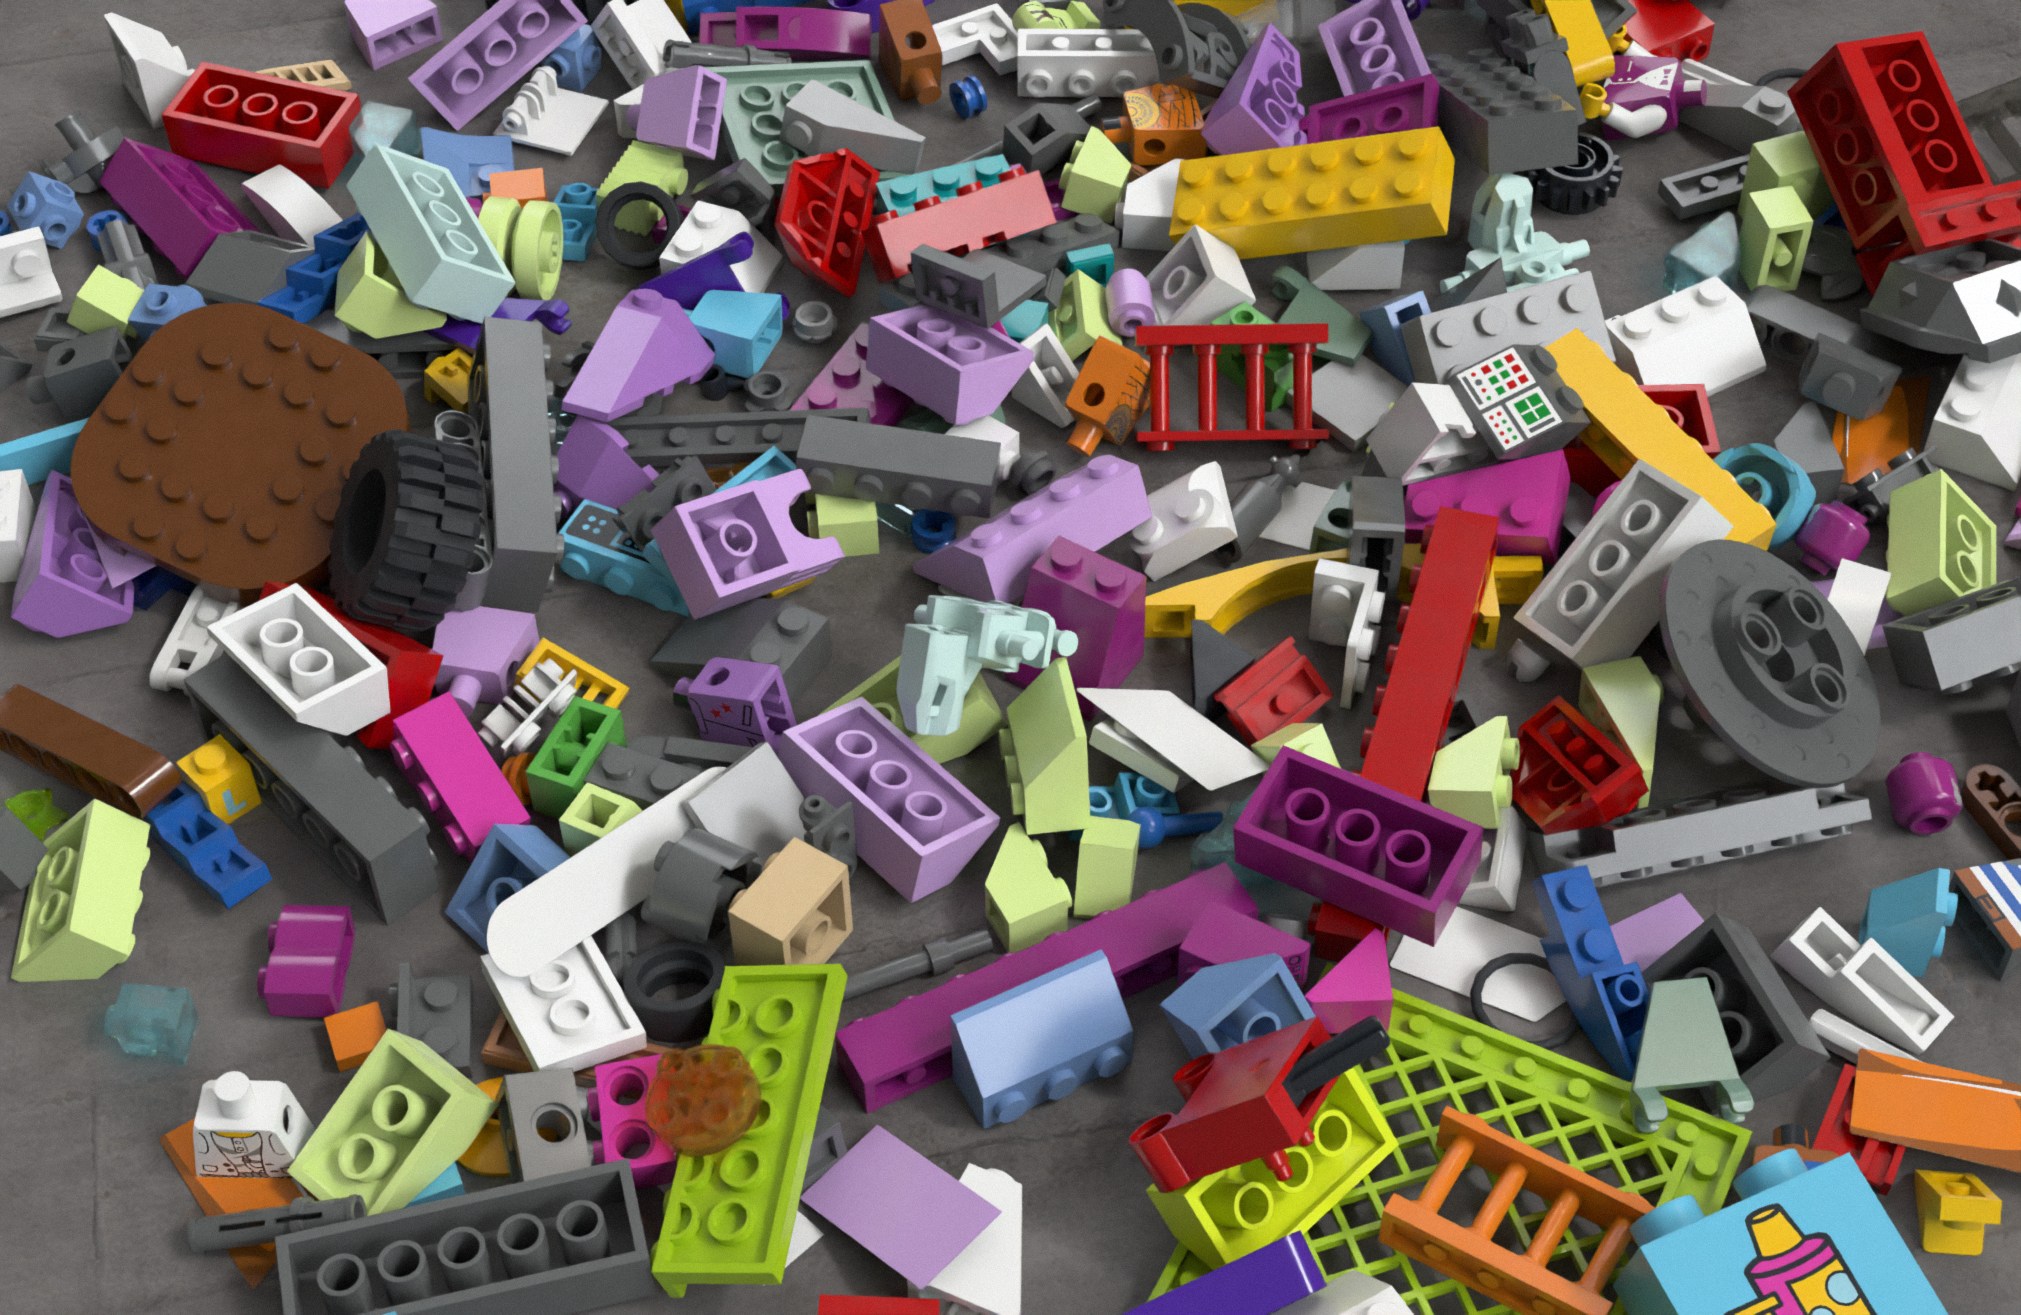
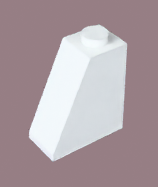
M969 1163L959 1182L1001 1210L1002 1213L923 1290L907 1280L908 1298L940 1299L941 1315H1021L1022 1184L1015 1182L1010 1175L994 1168L986 1170Z

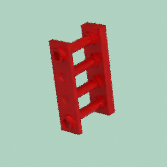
M2021 180L1906 206L1898 214L1907 234V237L1900 244L1861 252L1855 256L1872 297L1889 263L1913 254H1916V256L1990 238L2021 248V240L2019 238L2021 236Z
M1328 323L1134 327L1135 346H1145V355H1150L1151 431L1135 432L1136 441H1146V451L1175 450V441L1289 439V449L1317 448V439H1329V429H1312V353H1317V344L1329 343ZM1288 344V353H1293V430H1265L1264 354H1269V345ZM1221 345H1240V354H1245L1246 430L1217 431V354H1221ZM1174 346H1193V355H1198V431H1170L1169 355H1174Z

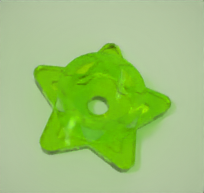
M44 789L41 792L37 790L24 791L14 798L6 800L7 808L41 842H43L49 828L68 820V813L52 806L53 796L51 789ZM30 815H37L31 819H28Z

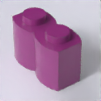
M284 905L278 922H271L268 931V949L271 956L268 965L260 967L257 979L258 996L261 999H266L271 1016L328 1017L339 1013L344 996L346 972L351 963L355 943L356 928L350 906Z

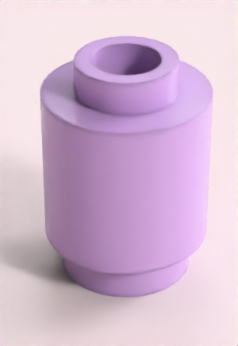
M1122 269L1115 272L1110 277L1105 288L1110 327L1119 335L1133 337L1135 326H1153L1155 322L1150 284L1137 270Z

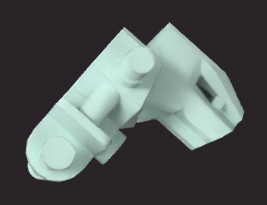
M1513 172L1489 175L1476 192L1472 206L1468 242L1474 250L1470 251L1467 255L1465 271L1458 273L1457 276L1441 280L1440 290L1441 293L1446 292L1500 257L1502 259L1507 293L1579 274L1580 272L1576 268L1565 271L1562 266L1571 264L1574 260L1588 257L1590 254L1589 245L1585 239L1559 244L1546 232H1534L1533 219L1530 216L1533 188L1528 178L1515 175Z
M929 595L927 605H919L914 612V619L918 624H906L896 687L905 727L923 736H946L957 731L960 727L964 696L981 668H990L1003 672H1018L1019 664L1023 663L1035 668L1045 669L1050 662L1051 650H1055L1062 656H1070L1076 651L1078 646L1077 635L1069 630H1057L1055 620L1047 612L1038 609L1021 608L999 600H990L988 603L963 597Z

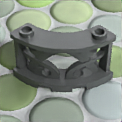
M1103 0L1104 26L1110 28L1127 26L1141 31L1150 42L1155 53L1159 71V82L1166 86L1175 85L1218 99L1251 48L1249 39L1246 36L1249 31L1241 21L1232 14L1201 3L1176 5L1173 0ZM1200 61L1204 64V72L1195 70Z

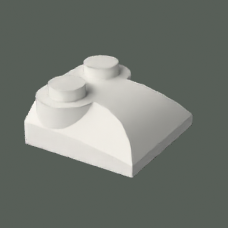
M1216 461L1202 465L1147 495L1153 517L1132 529L1130 546L1141 557L1144 572L1155 582L1237 538L1238 535L1220 465Z

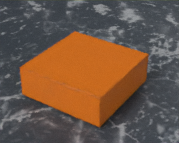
M378 1001L324 1018L339 1072L363 1065L387 1031Z

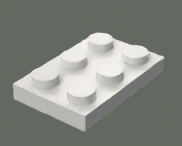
M591 935L537 972L525 977H514L502 972L494 964L490 954L480 956L482 972L534 1072L572 1067L573 1072L647 1048L646 1031Z

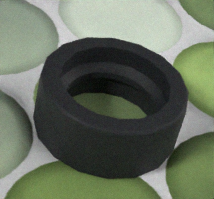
M640 181L624 183L609 192L599 206L595 223L597 238L604 251L621 265L641 271L660 267L659 257L684 222L677 203L670 195L656 185ZM646 200L653 202L662 210L666 217L667 229L664 239L656 248L649 252L636 253L629 251L619 243L615 236L614 222L616 215L624 205L631 201Z
M679 941L661 944L650 949L630 964L623 978L625 996L646 1031V1037L659 1042L679 1043L696 1040L710 1032L714 1016L712 1010L713 996L715 991L721 987L725 966H727L726 961L717 950L702 943ZM694 982L706 985L701 992L684 1000L667 1002L650 998L658 990L671 984Z

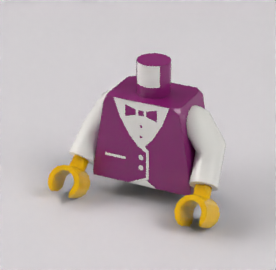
M1625 24L1607 40L1612 53L1616 51L1621 53V55L1613 56L1615 62L1614 75L1606 78L1604 88L1595 83L1585 84L1579 96L1585 118L1591 119L1600 115L1605 141L1630 137L1639 138L1644 135L1672 131L1677 128L1682 107L1704 106L1707 99V88L1704 79L1684 80L1681 62L1677 58L1652 55L1635 41L1629 43L1623 38L1627 32Z

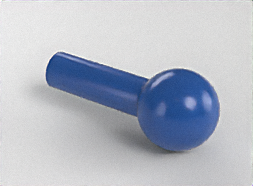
M1140 807L1135 809L1126 818V820L1141 824L1138 847L1140 849L1153 848L1160 844L1164 837L1220 833L1224 831V817L1221 811L1162 816L1153 808Z

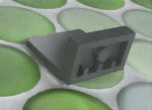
M921 244L910 252L916 300L987 329L1046 286V276L1044 274L980 249L973 250L962 259L925 244Z

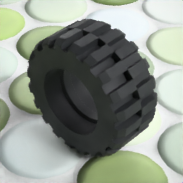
M391 429L373 436L371 442L365 444L360 450V457L353 462L349 470V479L347 483H344L340 494V505L336 509L333 521L335 523L334 532L330 538L329 550H331V560L328 562L329 574L332 576L330 588L331 593L335 596L334 601L350 618L421 632L439 624L445 619V613L451 612L456 604L457 594L463 591L467 581L466 574L474 561L476 554L474 553L476 539H479L481 529L479 517L480 513L483 512V498L480 497L482 480L481 476L477 473L479 467L464 447L398 429Z

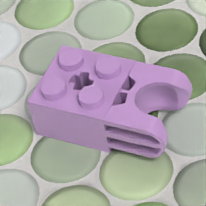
M802 469L786 472L759 482L754 480L677 505L651 529L694 620L823 574L845 557L835 537L830 536L822 539L806 537L797 531L791 522L789 507L796 502L801 493L811 489V485Z

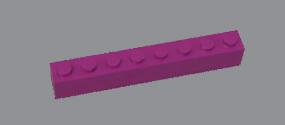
M1226 862L1208 870H1197L1187 876L1185 880L1162 890H1151L1143 894L1137 901L1114 911L1106 910L1100 912L1082 925L1066 932L1058 931L1052 933L1034 946L1018 953L1010 952L1004 954L988 966L969 974L956 975L950 978L944 985L919 996H908L900 1000L894 1007L869 1018L861 1017L851 1021L845 1028L835 1033L837 1063L865 1112L868 1114L953 1076L951 1015L1102 949L1108 959L1123 1000L1178 975L1179 948L1209 900L1255 920H1258L1259 908Z

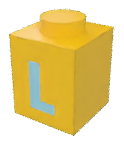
M220 734L176 762L181 779L198 791L206 808L228 825L262 803L250 764Z

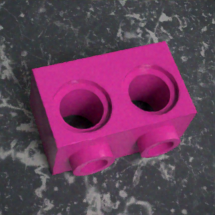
M663 1054L595 1066L597 1086L588 1088V1102L593 1122L601 1121L603 1140L593 1142L596 1165L626 1159L624 1154L629 1147L637 1143H646L650 1147L642 1157L629 1159L635 1190L673 1183L677 1168L676 1147L679 1135L672 1078ZM639 1090L643 1092L642 1097L632 1105L623 1106L618 1104L619 1099L629 1091Z

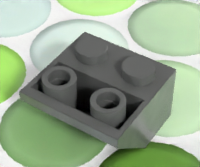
M252 230L222 233L217 236L185 285L197 290L204 297L203 301L206 305L221 303L257 305L258 301L286 287V268L314 254L315 247Z

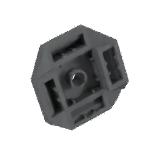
M1990 238L1917 256L1913 254L1891 261L1869 306L1860 310L1861 325L1865 329L1916 348L1943 354L1962 353L1967 355L1970 360L1984 363H1992L2021 353V248Z

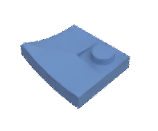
M428 127L420 128L424 160L449 169L463 195L479 199L482 206L483 192H491L489 173L515 171L511 135L472 136L447 133Z

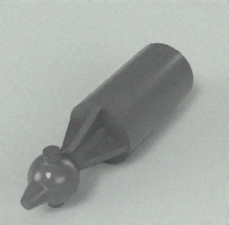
M1295 454L1289 458L1282 457L1279 459L1273 455L1268 461L1272 465L1271 475L1248 482L1230 502L1238 537L1211 551L1215 557L1227 563L1238 562L1277 516L1282 508L1283 487L1292 485L1294 488H1297L1302 482L1298 478L1299 455Z

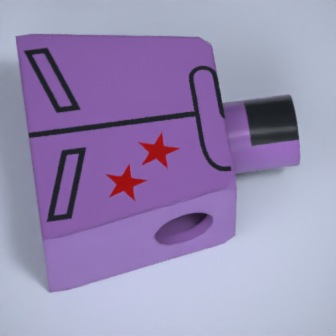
M715 657L708 661L695 680L683 677L674 688L673 702L675 706L693 712L700 736L704 741L755 747L761 742H768L778 757L783 731L797 725L780 667L777 665Z

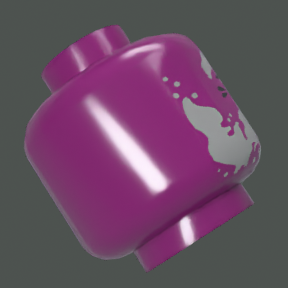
M1833 499L1830 505L1824 503L1817 504L1795 536V544L1805 552L1800 561L1824 576L1827 575L1830 568L1838 571L1842 558L1855 562L1870 539V532L1864 526L1868 519Z
M1925 752L1906 755L1900 760V764L1890 770L1885 779L1895 821L1905 828H1910L1915 834H1933L1947 829L1962 809L1963 803L1952 764L1942 758L1932 757L1929 753Z

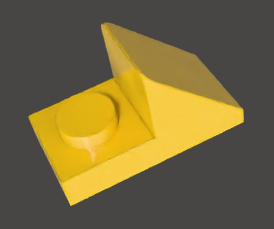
M1915 1169L1914 1185L1923 1249L1931 1253L1980 1255L1983 1250L1984 1225H2000L2002 1200L1973 1173Z

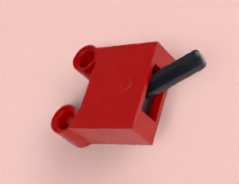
M1373 1015L1368 1016L1331 1038L1319 1017L1315 1016L1226 1050L1203 1054L1185 1064L1173 1076L1172 1080L1186 1102L1180 1113L1174 1115L1171 1112H1167L1151 1118L1130 1135L1128 1142L1160 1193L1172 1192L1190 1181L1261 1158L1267 1170L1273 1173L1277 1181H1287L1292 1177L1293 1170L1289 1165L1290 1157L1285 1149L1293 1147L1297 1143L1301 1147H1307L1314 1142L1315 1135L1309 1127L1310 1122L1340 1075L1389 1047L1391 1043L1389 1035L1380 1020Z

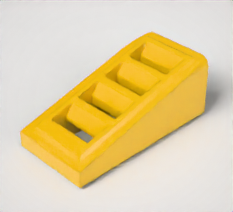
M544 637L517 671L514 687L519 685L541 704L542 701L525 687L521 681L538 662L543 665L550 658L564 671L558 678L560 681L574 669L577 672L574 688L578 690L582 684L590 687L583 696V699L593 701L598 693L602 692L609 695L602 705L617 709L630 690L628 686Z

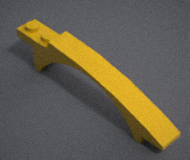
M1421 543L1403 545L1397 599L1410 604L1414 595L1409 593L1412 568L1415 563L1423 565L1425 554L1420 553ZM1347 548L1265 561L1186 582L1146 596L1144 638L1190 637L1191 620H1203L1224 635L1243 618L1265 606L1291 597L1313 593L1314 573L1319 558L1347 564ZM1495 556L1472 642L1479 650L1495 649L1500 620L1498 604H1525L1542 582L1544 570L1541 556Z

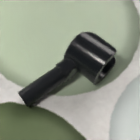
M713 364L701 378V387L708 399L720 401L728 395L729 390L744 389L743 384L749 378L726 377L723 368L720 365Z

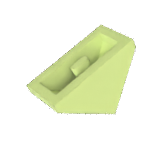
M1090 816L1091 828L1084 829L1079 846L1074 903L1075 918L1092 919L1100 912L1106 910L1114 911L1130 904L1141 824L1129 820Z

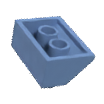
M1102 949L950 1016L953 1080L983 1129L999 1122H1012L1021 1117L1028 1109L1050 1099L1059 1100L1065 1098L1078 1086L1100 1076H1113L1132 1062L1133 1028L1110 964Z

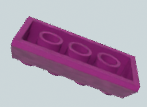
M124 138L99 181L112 195L111 202L121 210L126 211L133 218L132 225H135L136 229L153 240V248L161 255L169 258L176 266L175 272L185 280L189 279L219 234L244 230L262 233L193 160Z

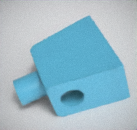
M710 290L704 294L694 310L683 309L714 352V364L720 365L724 372L750 379L755 373L759 372L783 335L781 295Z

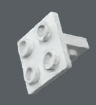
M40 227L0 236V318L62 301L61 290L52 272L44 236Z

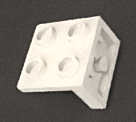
M612 0L605 5L590 26L632 90L644 84L647 79L659 76L671 69L665 67V62H663V48L667 40L692 43L664 0H639L628 6L623 0Z
M1319 558L1314 573L1308 639L1324 642L1329 645L1347 647L1340 707L1351 709L1355 692L1364 693L1366 690L1370 663H1365L1364 660L1368 661L1370 655L1375 656L1381 626L1373 625V622L1379 623L1385 593L1377 591L1379 570Z

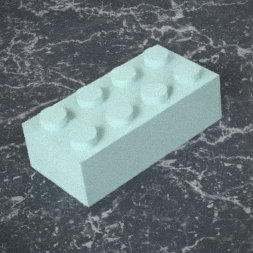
M374 144L346 186L356 202V209L365 218L370 227L373 239L380 245L389 261V268L396 274L403 286L405 297L420 309L432 308L445 312L459 321L468 319L482 324L484 317H491L516 283L449 169L388 147Z

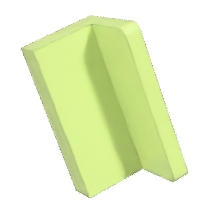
M1077 269L1065 279L1058 308L1048 313L1049 326L1071 361L1091 346L1093 347L1099 335L1122 346L1121 335L1114 332L1110 327L1105 287Z

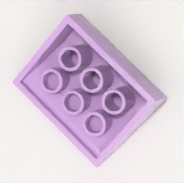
M1113 455L1096 457L1087 465L1061 476L912 564L914 572L977 601L988 603L990 600H999L1010 604L1025 594L1031 567L1058 536H1062L1095 552L1153 517L1139 466Z

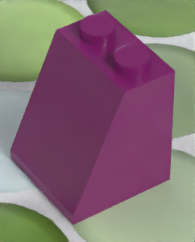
M1058 536L1031 567L1021 608H1034L1047 612L1055 620L1057 630H1069L1077 635L1078 646L1076 651L1070 656H1062L1055 650H1051L1049 665L1055 658H1067L1081 716L1083 719L1091 722L1101 709L1080 694L1077 688L1118 689L1143 658L1146 576L1062 536ZM1020 663L1018 672H1005V680L1025 690L1045 669Z

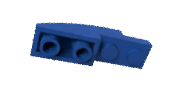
M1587 865L1542 875L1532 881L1531 884L1550 932L1549 935L1539 940L1550 968L1576 1019L1593 1045L1613 1070L1623 1080L1630 1082L1633 1080L1649 1000V992L1638 963L1633 962L1624 965Z

